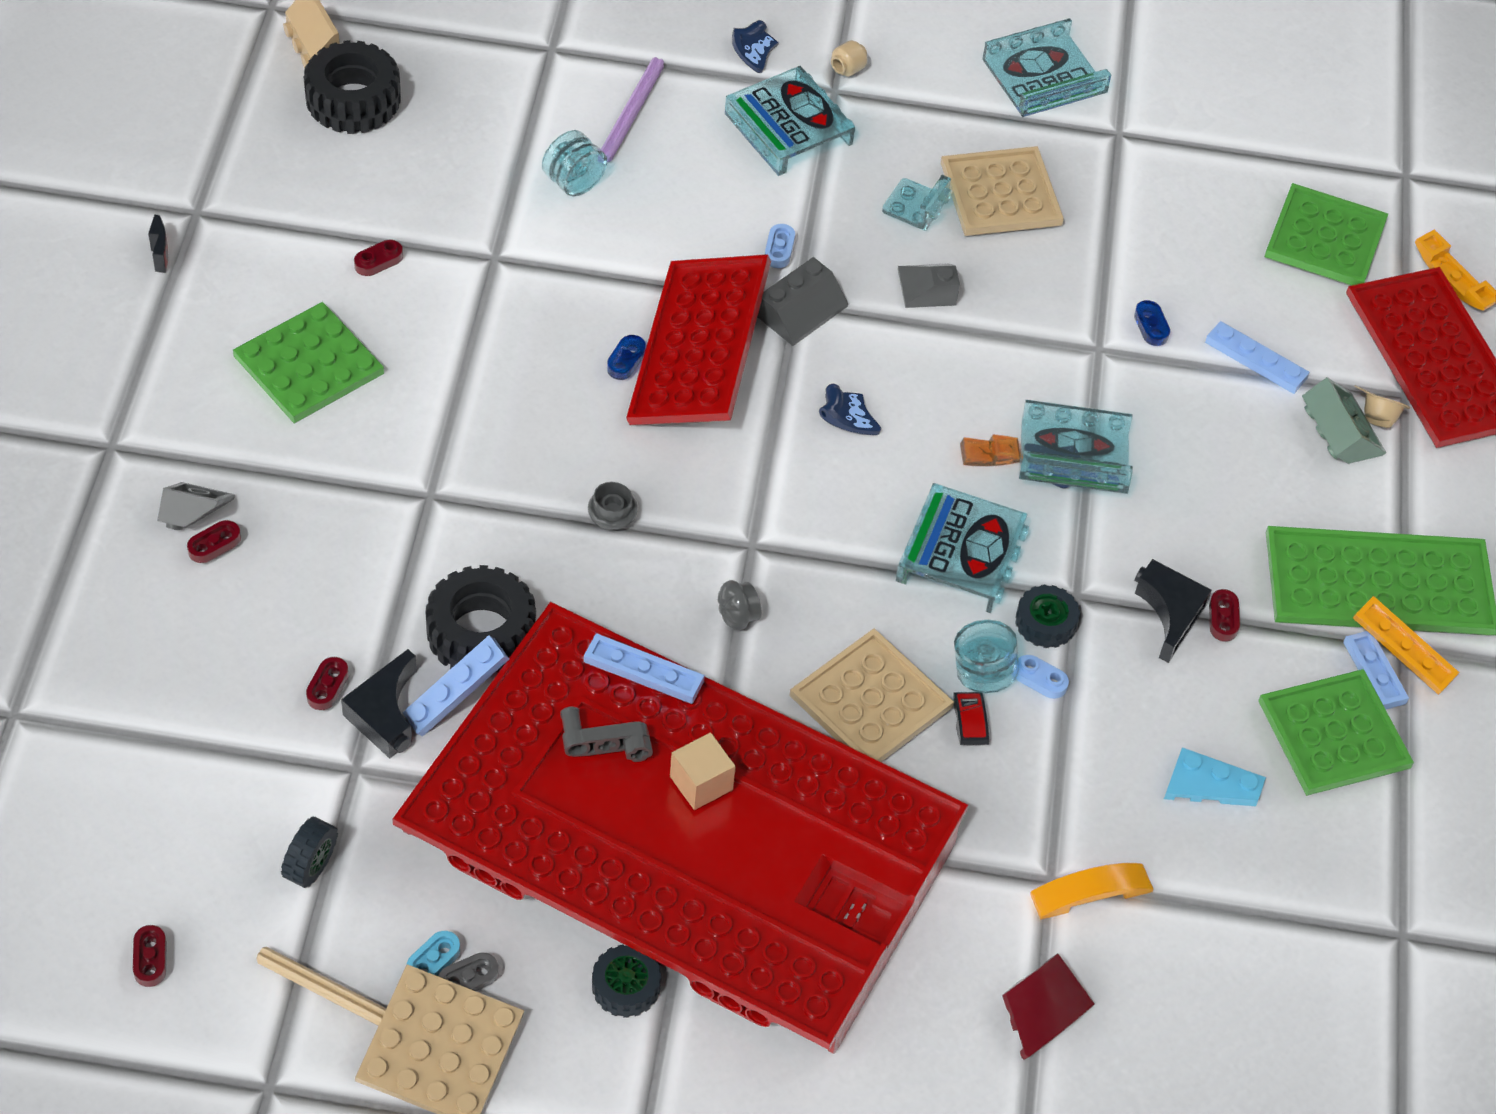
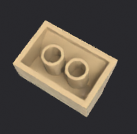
M295 0L285 12L286 23H283L285 34L287 37L292 38L295 52L301 54L304 68L309 63L308 61L314 54L317 55L320 49L323 47L329 48V45L337 42L339 44V33L320 0Z

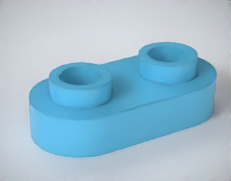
M450 931L435 933L409 957L407 964L418 969H427L428 973L439 976L440 972L445 967L451 965L460 954L458 937ZM448 948L449 952L441 953L439 950Z

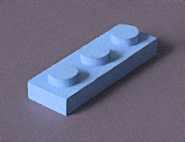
M1368 631L1346 636L1343 642L1357 669L1365 670L1385 709L1405 705L1409 697L1377 639Z

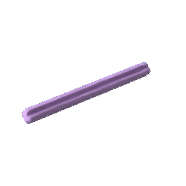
M654 57L650 61L599 151V158L601 160L610 162L613 159L663 70V59Z

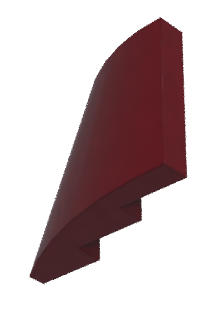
M1058 953L1048 959L1033 973L1018 981L1002 995L1006 1009L1010 1014L1012 1029L1019 1033L1023 1046L1020 1055L1023 1060L1041 1049L1095 1004Z

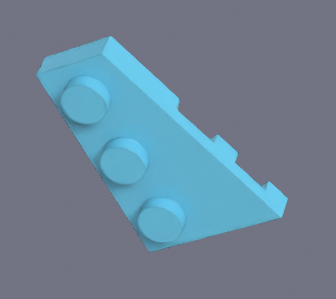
M1182 747L1164 799L1174 800L1175 797L1190 798L1192 802H1201L1202 799L1218 800L1221 804L1256 806L1266 777Z

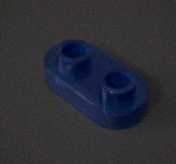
M1150 300L1139 302L1135 309L1134 318L1144 340L1153 346L1164 345L1168 341L1170 327L1161 307L1156 302Z
M627 335L620 340L607 361V372L612 378L625 380L634 373L643 359L646 349V343L642 337Z

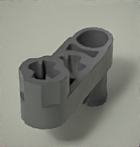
M567 707L560 712L564 727L562 735L565 753L568 756H589L625 751L627 759L633 762H640L653 754L648 727L643 722L582 729L580 712L577 707Z

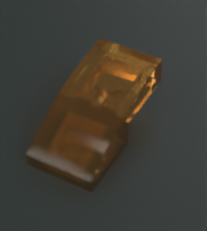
M993 434L989 441L964 437L960 443L963 465L1000 466L1018 463L1021 460L1018 438Z

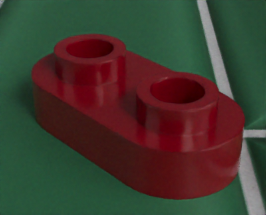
M384 240L358 252L354 257L355 271L362 276H372L395 266L403 259V247L398 241Z
M223 520L192 536L187 542L190 559L197 563H206L236 547L241 540L239 526L233 521Z
M1227 589L1215 591L1209 602L1210 632L1213 637L1220 641L1233 640L1240 628L1239 599L1234 592Z
M329 657L320 663L306 689L307 702L310 707L315 710H326L335 704L349 677L348 665L345 660L339 657ZM338 674L336 677H331L330 675ZM321 696L326 697V698H324V699H317L318 697H321Z
M156 925L141 927L133 938V974L137 983L144 987L158 985L166 975L167 942L164 931ZM150 942L156 943L153 947H146ZM149 970L155 971L152 975H145Z

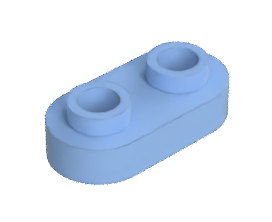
M776 224L770 229L765 254H769L771 259L770 267L783 268L790 262L795 231L787 224Z
M1033 655L1021 656L1016 661L1014 676L1020 683L1048 698L1056 699L1065 695L1069 679L1063 671Z

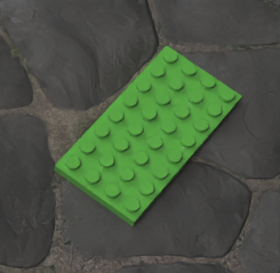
M1280 526L1267 527L1266 542L1275 622L1362 627L1353 617L1374 596L1413 631L1496 635V603L1485 539Z

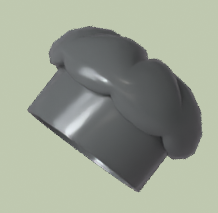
M618 482L600 484L595 489L594 495L588 503V513L592 521L599 527L607 530H618L627 527L633 522L638 511L637 502L631 491L625 485Z
M728 580L723 583L717 600L719 603L718 609L724 622L735 630H743L747 627L748 622L760 620L762 615L761 604L753 585L749 582L739 584L734 580Z

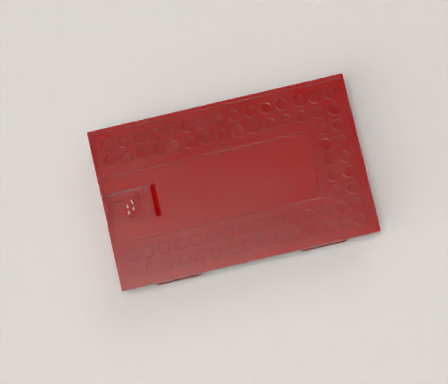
M550 601L509 660L392 818L393 825L402 829L404 833L413 835L442 850L453 867L516 900H522L526 895H529L688 978L691 988L710 1001L762 1027H769L771 1023H777L828 1049V1052L835 1054L949 857L956 842L960 822L967 812L968 804L705 676L704 683L693 704L587 664L584 662V654L597 633L680 665ZM567 707H577L580 712L582 729L643 722L648 727L653 754L640 762H633L627 759L625 751L589 756H568L565 753L562 735L564 727L560 712ZM711 732L735 765L733 790L694 810L670 777L671 756L673 751Z

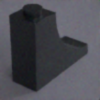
M1152 559L1146 568L1142 566L1134 579V581L1138 582L1135 594L1150 604L1160 617L1164 628L1165 641L1159 658L1169 663L1207 606L1212 590Z
M409 649L405 650L341 699L343 716L389 759L397 753L404 752L412 742L411 725L405 720L398 707L399 695L404 685L417 672L416 655Z

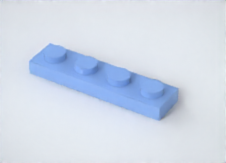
M1222 321L1207 335L1205 343L1293 394L1307 380L1310 373Z
M597 633L584 654V662L690 704H693L704 683L705 675Z
M488 635L402 713L415 732L423 737L509 660L508 656L495 638Z

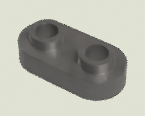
M481 952L445 967L440 972L439 977L448 981H457L459 985L477 991L495 981L498 974V963L492 955ZM479 968H484L488 973L486 975H479L476 971Z

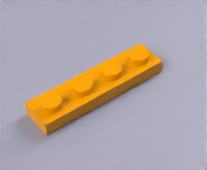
M1373 596L1353 617L1356 622L1438 695L1460 673L1376 597Z

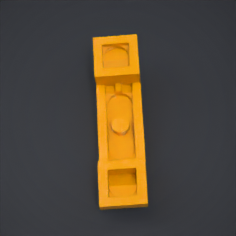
M1435 229L1416 239L1415 244L1430 269L1436 267L1442 269L1460 300L1483 311L1496 304V290L1486 280L1479 283L1449 253L1451 245Z
M1118 863L1089 868L1063 876L1032 890L1030 895L1040 920L1069 913L1070 908L1073 906L1121 894L1127 899L1151 893L1154 889L1143 864Z

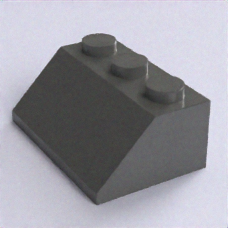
M812 257L763 292L757 318L794 346L847 308L848 302L833 272L815 257Z

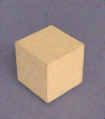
M711 732L672 752L670 777L694 810L733 790L735 765Z

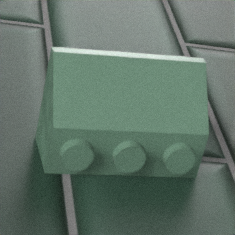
M1326 377L1302 395L1307 404L1304 407L1306 412L1312 419L1316 420L1318 424L1316 430L1323 439L1328 441L1329 446H1327V449L1336 460L1340 458L1350 464L1386 454L1385 449L1351 392Z

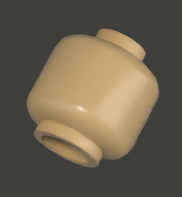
M853 40L847 41L834 49L831 65L838 74L846 77L852 76L867 65V51L858 42Z

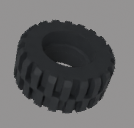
M351 40L343 41L341 44H337V42L329 45V48L323 47L317 52V55L314 54L305 66L303 78L307 109L311 112V116L317 122L320 121V124L326 128L332 127L333 131L339 133L341 131H347V134H354L357 131L366 133L371 128H374V130L380 128L383 122L387 123L399 109V104L401 103L399 68L394 58L384 49L379 50L377 45L372 43L367 45L364 41L358 40L357 43H353ZM347 84H361L367 86L365 88L358 90H344L338 88Z
M479 565V568L472 569V566L464 567L462 572L454 571L448 574L447 580L441 579L435 585L436 590L431 591L425 611L427 641H429L432 653L436 656L438 655V661L445 666L450 664V669H452L488 635L495 638L508 658H510L536 622L535 599L533 594L529 592V587L523 581L519 582V577L511 572L506 574L505 570L499 567L489 569L488 565ZM477 610L492 611L507 620L500 627L487 632L470 631L456 623L463 615ZM503 664L496 672L499 673V671L505 664Z

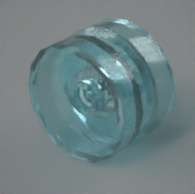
M578 130L568 131L560 135L548 147L542 160V170L553 182H556L561 190L572 197L580 196L590 191L604 175L607 167V156L597 145L592 144L591 140L583 132Z
M979 620L965 625L957 633L954 640L958 679L963 686L975 692L992 693L1009 687L1016 680L1019 673L1018 645L1016 634L1010 626L995 620Z

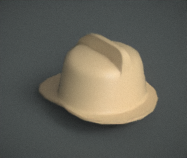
M1355 385L1356 388L1366 392L1364 413L1367 420L1373 425L1390 428L1398 421L1404 409H1410L1408 405L1380 397Z

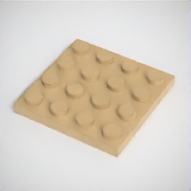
M1038 146L941 157V166L964 236L1062 226L1064 218Z
M875 628L791 688L789 695L835 740L880 762L884 761L951 710L954 704L953 700Z
M407 964L355 1076V1082L436 1114H481L521 1022L524 1010Z

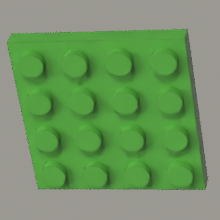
M1292 183L1264 257L1349 285L1364 283L1388 213Z
M323 301L233 349L235 359L294 424L384 374V367Z
M1364 669L1260 695L1258 702L1306 796L1411 769L1414 763Z

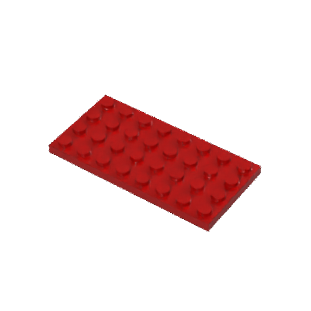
M769 254L670 261L626 416L629 425L731 420L771 265Z
M1436 267L1348 286L1347 296L1436 448L1496 435V357L1442 269Z

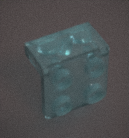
M941 175L932 189L903 178L884 203L882 212L926 231L932 221L937 219L944 204L948 203L951 197L952 190L949 189L951 178Z

